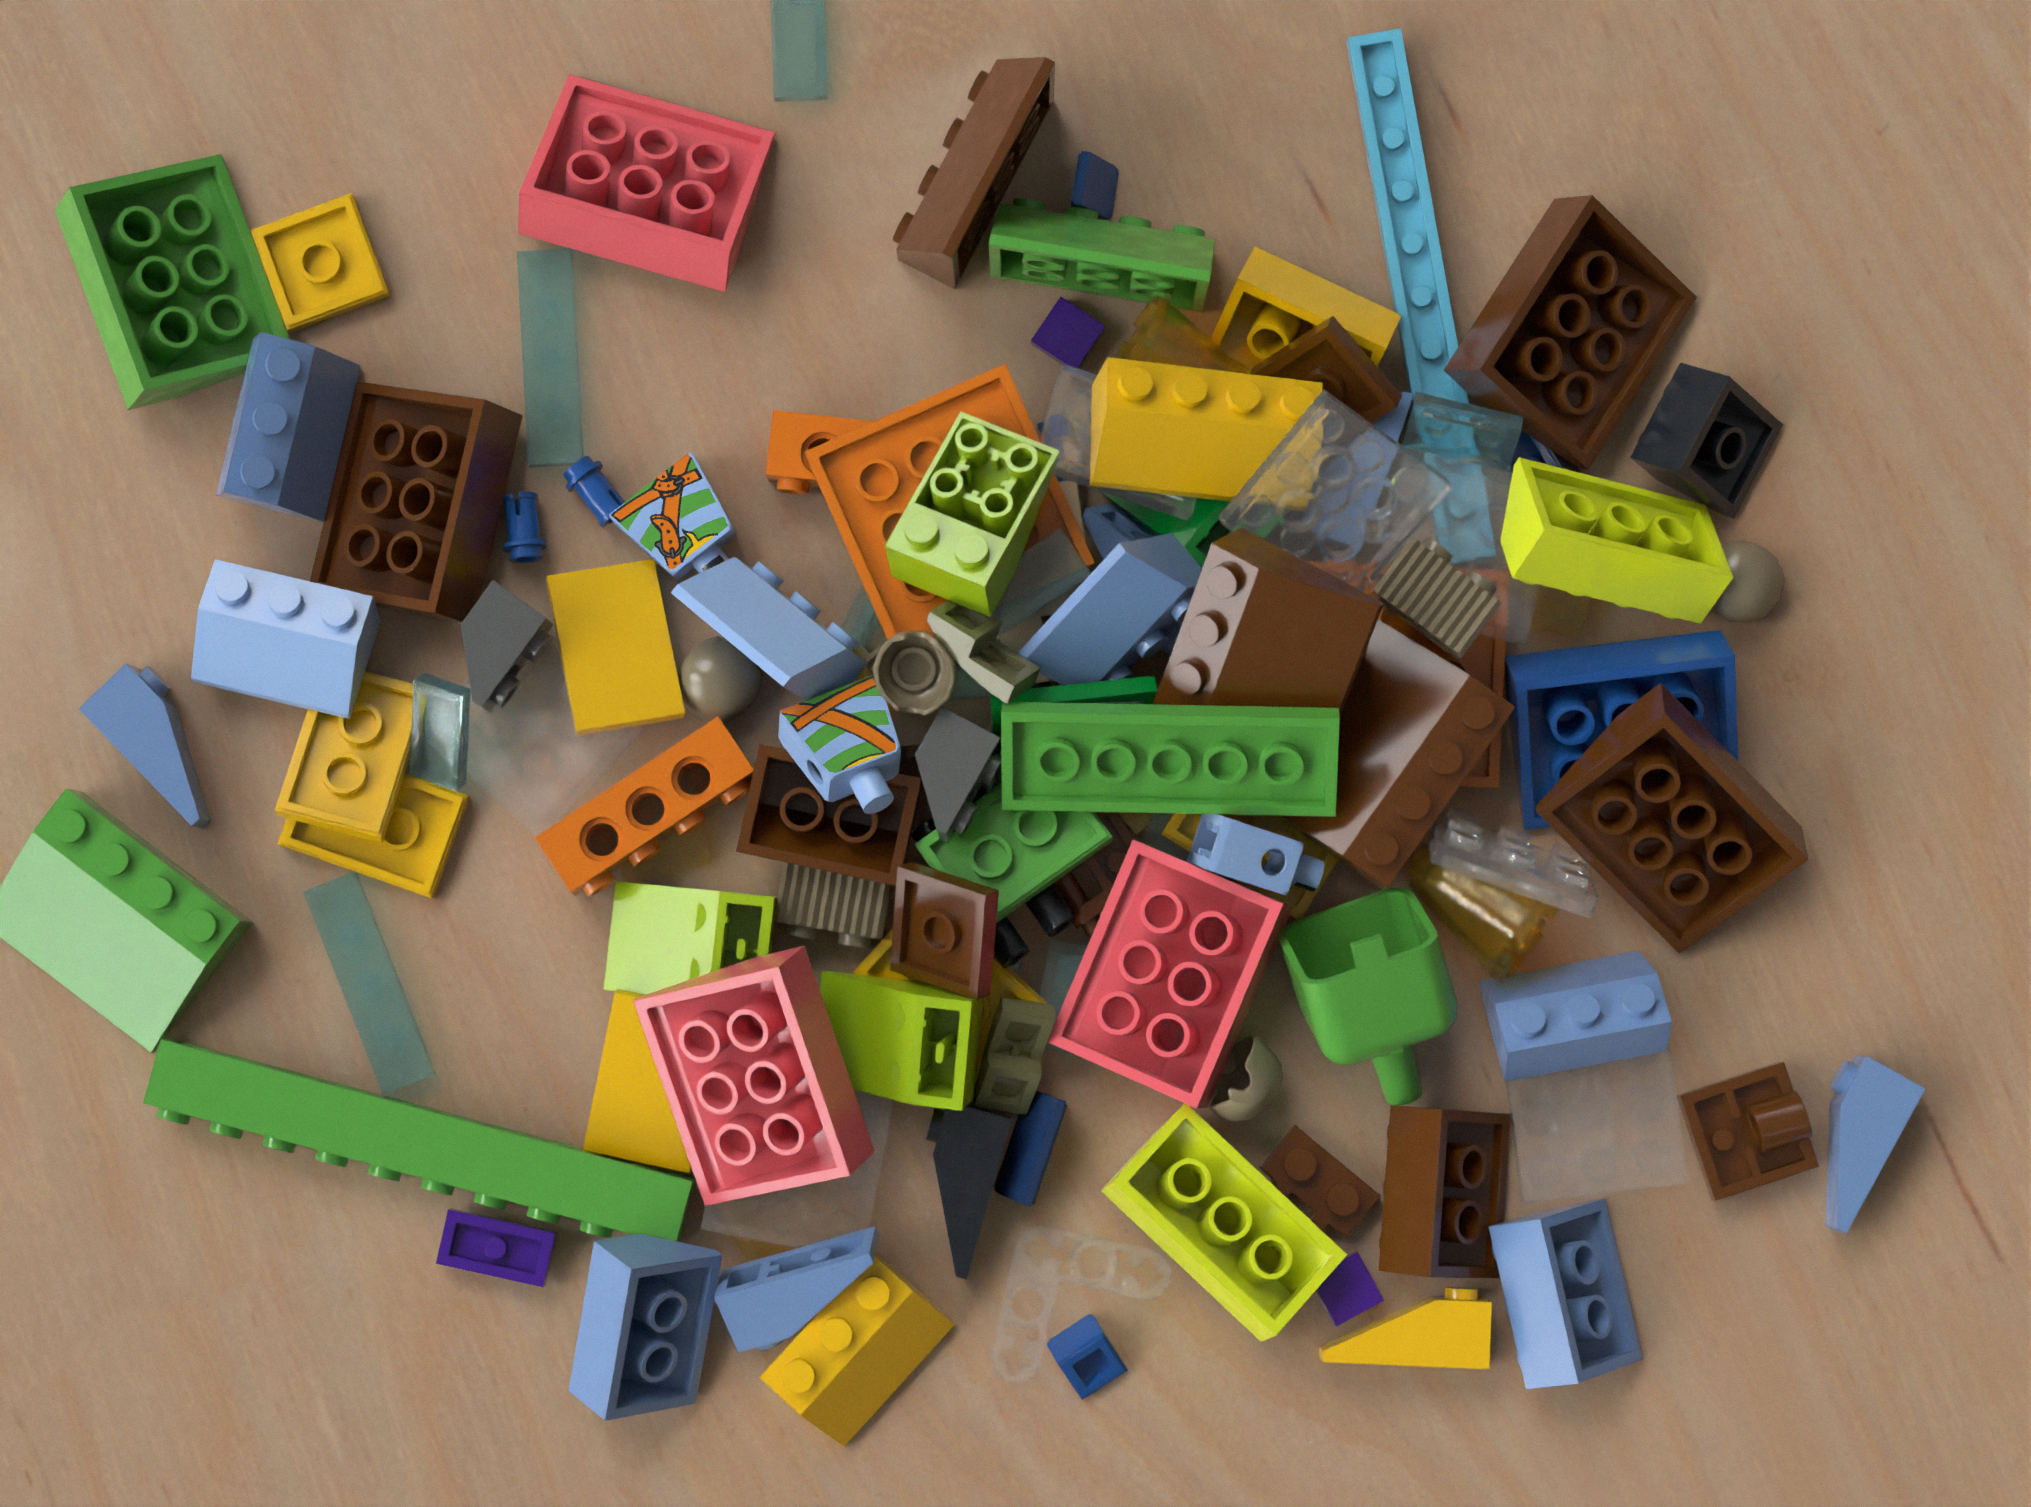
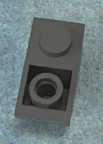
M492 580L461 623L472 701L489 713L496 704L501 708L504 707L516 693L521 683L516 676L528 660L535 663L547 650L553 639V636L548 632L554 625L546 617L494 580Z
M941 707L916 751L915 757L939 839L949 844L956 831L963 835L971 825L979 805L973 803V800L982 784L991 787L1002 769V756L1000 755V737L944 707Z

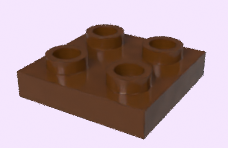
M1777 1062L1676 1095L1711 1200L1717 1201L1819 1167L1810 1140L1812 1129L1809 1117L1800 1096L1793 1090L1784 1062Z

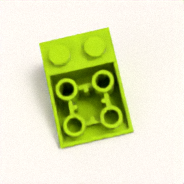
M960 411L885 544L892 577L991 617L1016 572L1060 457V450Z
M616 881L603 990L616 991L621 989L638 994H649L758 956L773 953L776 928L774 914L777 898Z
M822 971L820 992L854 1090L906 1104L962 1111L975 1097L983 998L975 1000L924 982Z

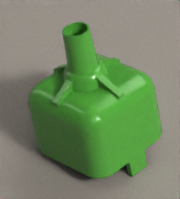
M1402 887L1381 890L1300 918L1282 928L1278 934V940L1299 1007L1324 1056L1341 1066L1356 1065L1371 1059L1386 1101L1391 1105H1406L1420 1098L1423 1088L1412 1045L1439 1036L1451 1029L1457 1019V999L1437 930L1414 892Z

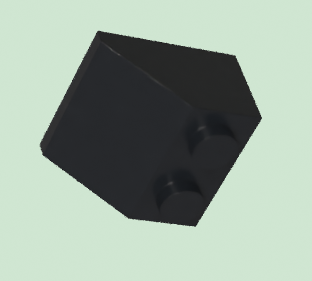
M1680 363L1670 383L1666 386L1663 396L1645 430L1640 435L1630 458L1657 481L1726 517L1734 519L1783 424L1730 376Z

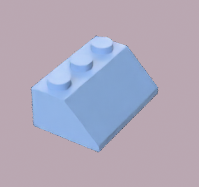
M733 557L677 584L671 594L780 685L805 701L853 683L868 664L867 661L853 651V648L858 643L853 636L835 622H832L827 629L815 620L821 610L797 591L790 598L782 593L778 588L784 580L760 561L751 568L738 558Z
M215 559L198 607L191 680L192 682L350 719L381 624V618L374 598L366 594Z

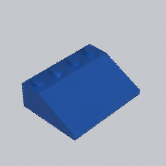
M1721 630L1505 656L1507 701L1515 706L1509 715L1524 830L1551 827L1536 812V805L1620 713L1660 683L1739 762L1735 654Z

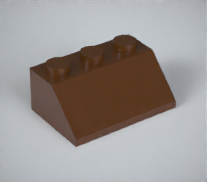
M759 744L736 852L896 886L897 866L905 863L923 781L921 778L898 773L893 779L886 781L894 796L892 803L879 812L866 814L855 794L834 802L824 800L786 749Z
M1390 1105V1118L1387 1129L1386 1175L1383 1184L1382 1231L1379 1240V1271L1432 1278H1500L1497 1262L1492 1251L1489 1226L1502 1223L1504 1220L1511 1114Z

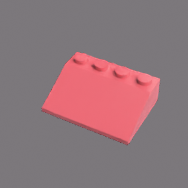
M569 74L519 192L518 234L726 292L741 252L775 132Z
M1133 839L1047 1042L1194 1108H1208L1279 941L1278 934L1285 927L1293 906Z
M805 946L758 956L640 996L633 1001L705 1206L850 1176L875 1152Z

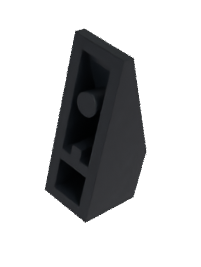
M969 1105L962 1111L945 1109L944 1111L935 1108L926 1140L936 1143L933 1158L956 1277L966 1280L1012 1119L1008 1116Z

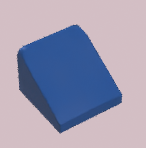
M1082 151L1081 154H1078L1071 207L1093 210L1098 213V219H1110L1113 213L1119 175L1116 166L1088 151Z
M1091 1314L1083 1317L1047 1342V1346L1057 1364L1082 1400L1128 1371L1095 1317Z

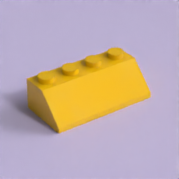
M1107 357L1092 384L1090 486L1304 510L1307 506L1323 434L1322 383Z

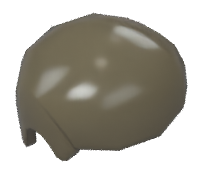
M1730 541L1721 544L1734 578L1710 612L1730 622H1742L1744 624L1765 618L1780 602L1785 583L1783 568L1778 564V559L1770 551L1756 543Z
M907 630L896 633L879 648L873 665L876 689L889 705L900 712L922 714L923 716L933 713L949 701L958 680L957 662L936 635L927 631Z
M719 636L706 639L693 647L683 659L678 672L684 707L699 720L711 721L719 716L723 723L729 722L752 705L758 697L763 676L758 665L727 639Z
M1247 1036L1233 1047L1231 1053L1235 1059L1236 1067L1230 1074H1222L1217 1085L1218 1094L1211 1100L1209 1106L1211 1111L1220 1119L1231 1122L1249 1120L1260 1115L1271 1106L1279 1094L1283 1081L1282 1064L1274 1052L1258 1036Z

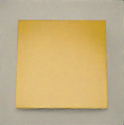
M352 193L250 230L286 329L290 333L391 296L355 196Z

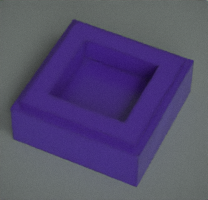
M1060 296L1031 339V345L1076 373L1104 332L1105 325Z
M1357 1251L1347 1255L1316 1290L1336 1327L1384 1301Z

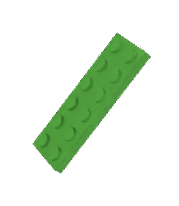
M1002 702V810L1336 817L1339 708L1009 702L1006 704Z

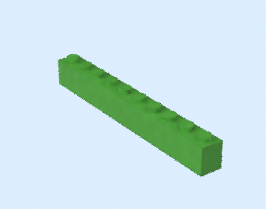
M176 1039L160 1040L143 1101L144 1104L159 1107L156 1117L189 1125L191 1116L211 1121L209 1131L216 1134L241 1139L243 1131L263 1135L262 1145L272 1149L294 1153L297 1144L317 1150L315 1159L324 1163L347 1167L349 1159L370 1164L368 1174L400 1181L401 1174L405 1173L423 1178L421 1188L432 1192L453 1195L455 1187L476 1192L473 1200L475 1203L502 1210L506 1209L508 1201L528 1206L526 1214L528 1217L554 1224L559 1223L560 1215L581 1221L579 1230L606 1238L612 1237L614 1229L632 1235L644 1234L680 1242L696 1186L695 1178L613 1156L586 1151L583 1148Z

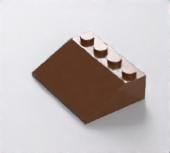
M1046 57L997 59L990 73L983 70L980 71L968 94L967 99L974 102L965 120L957 117L944 139L943 147L949 149L940 168L931 165L919 186L918 194L924 196L915 215L909 212L905 213L895 231L893 241L899 244L896 249L899 261L956 289L1054 103V61Z
M1593 195L1556 198L1543 215L1443 371L1479 404L1580 469H1589L1697 296Z
M357 381L310 582L373 596L377 607L432 619L462 623L481 597L523 415L485 399Z
M1241 527L1211 543L1153 704L1339 708V715H1341L1384 603Z
M1378 619L1368 644L1366 658L1360 664L1340 715L1336 817L1276 816L1379 889L1384 890L1390 886L1512 713L1515 706L1468 673Z
M1662 683L1658 684L1620 713L1536 805V812L1678 953L1684 951L1808 860L1802 826Z

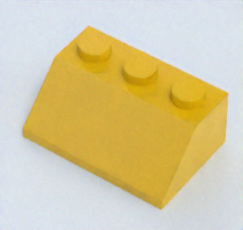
M1254 246L1237 278L1201 361L1221 371L1250 374L1255 365L1331 316H1334L1378 367L1402 315Z
M876 1251L873 1264L819 1311L759 1378L800 1416L844 1447L950 1331L955 1323Z

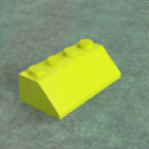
M1521 457L1514 464L1500 539L1513 579L1520 580L1529 585L1538 584L1563 590L1574 596H1588L1612 602L1624 608L1633 607L1658 613L1669 619L1678 618L1701 624L1734 578L1706 505Z
M1185 1103L1133 1154L1101 1190L1103 1194L1260 1342L1275 1337L1347 1256L1336 1243Z

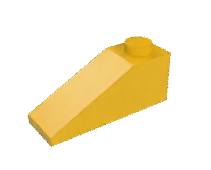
M1445 1287L1444 1297H1427L1319 1346V1358L1322 1362L1490 1369L1492 1302L1485 1298H1478L1477 1288Z

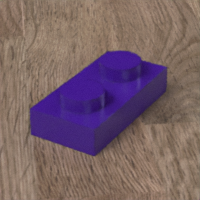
M451 1208L447 1212L436 1264L544 1287L546 1286L558 1232Z

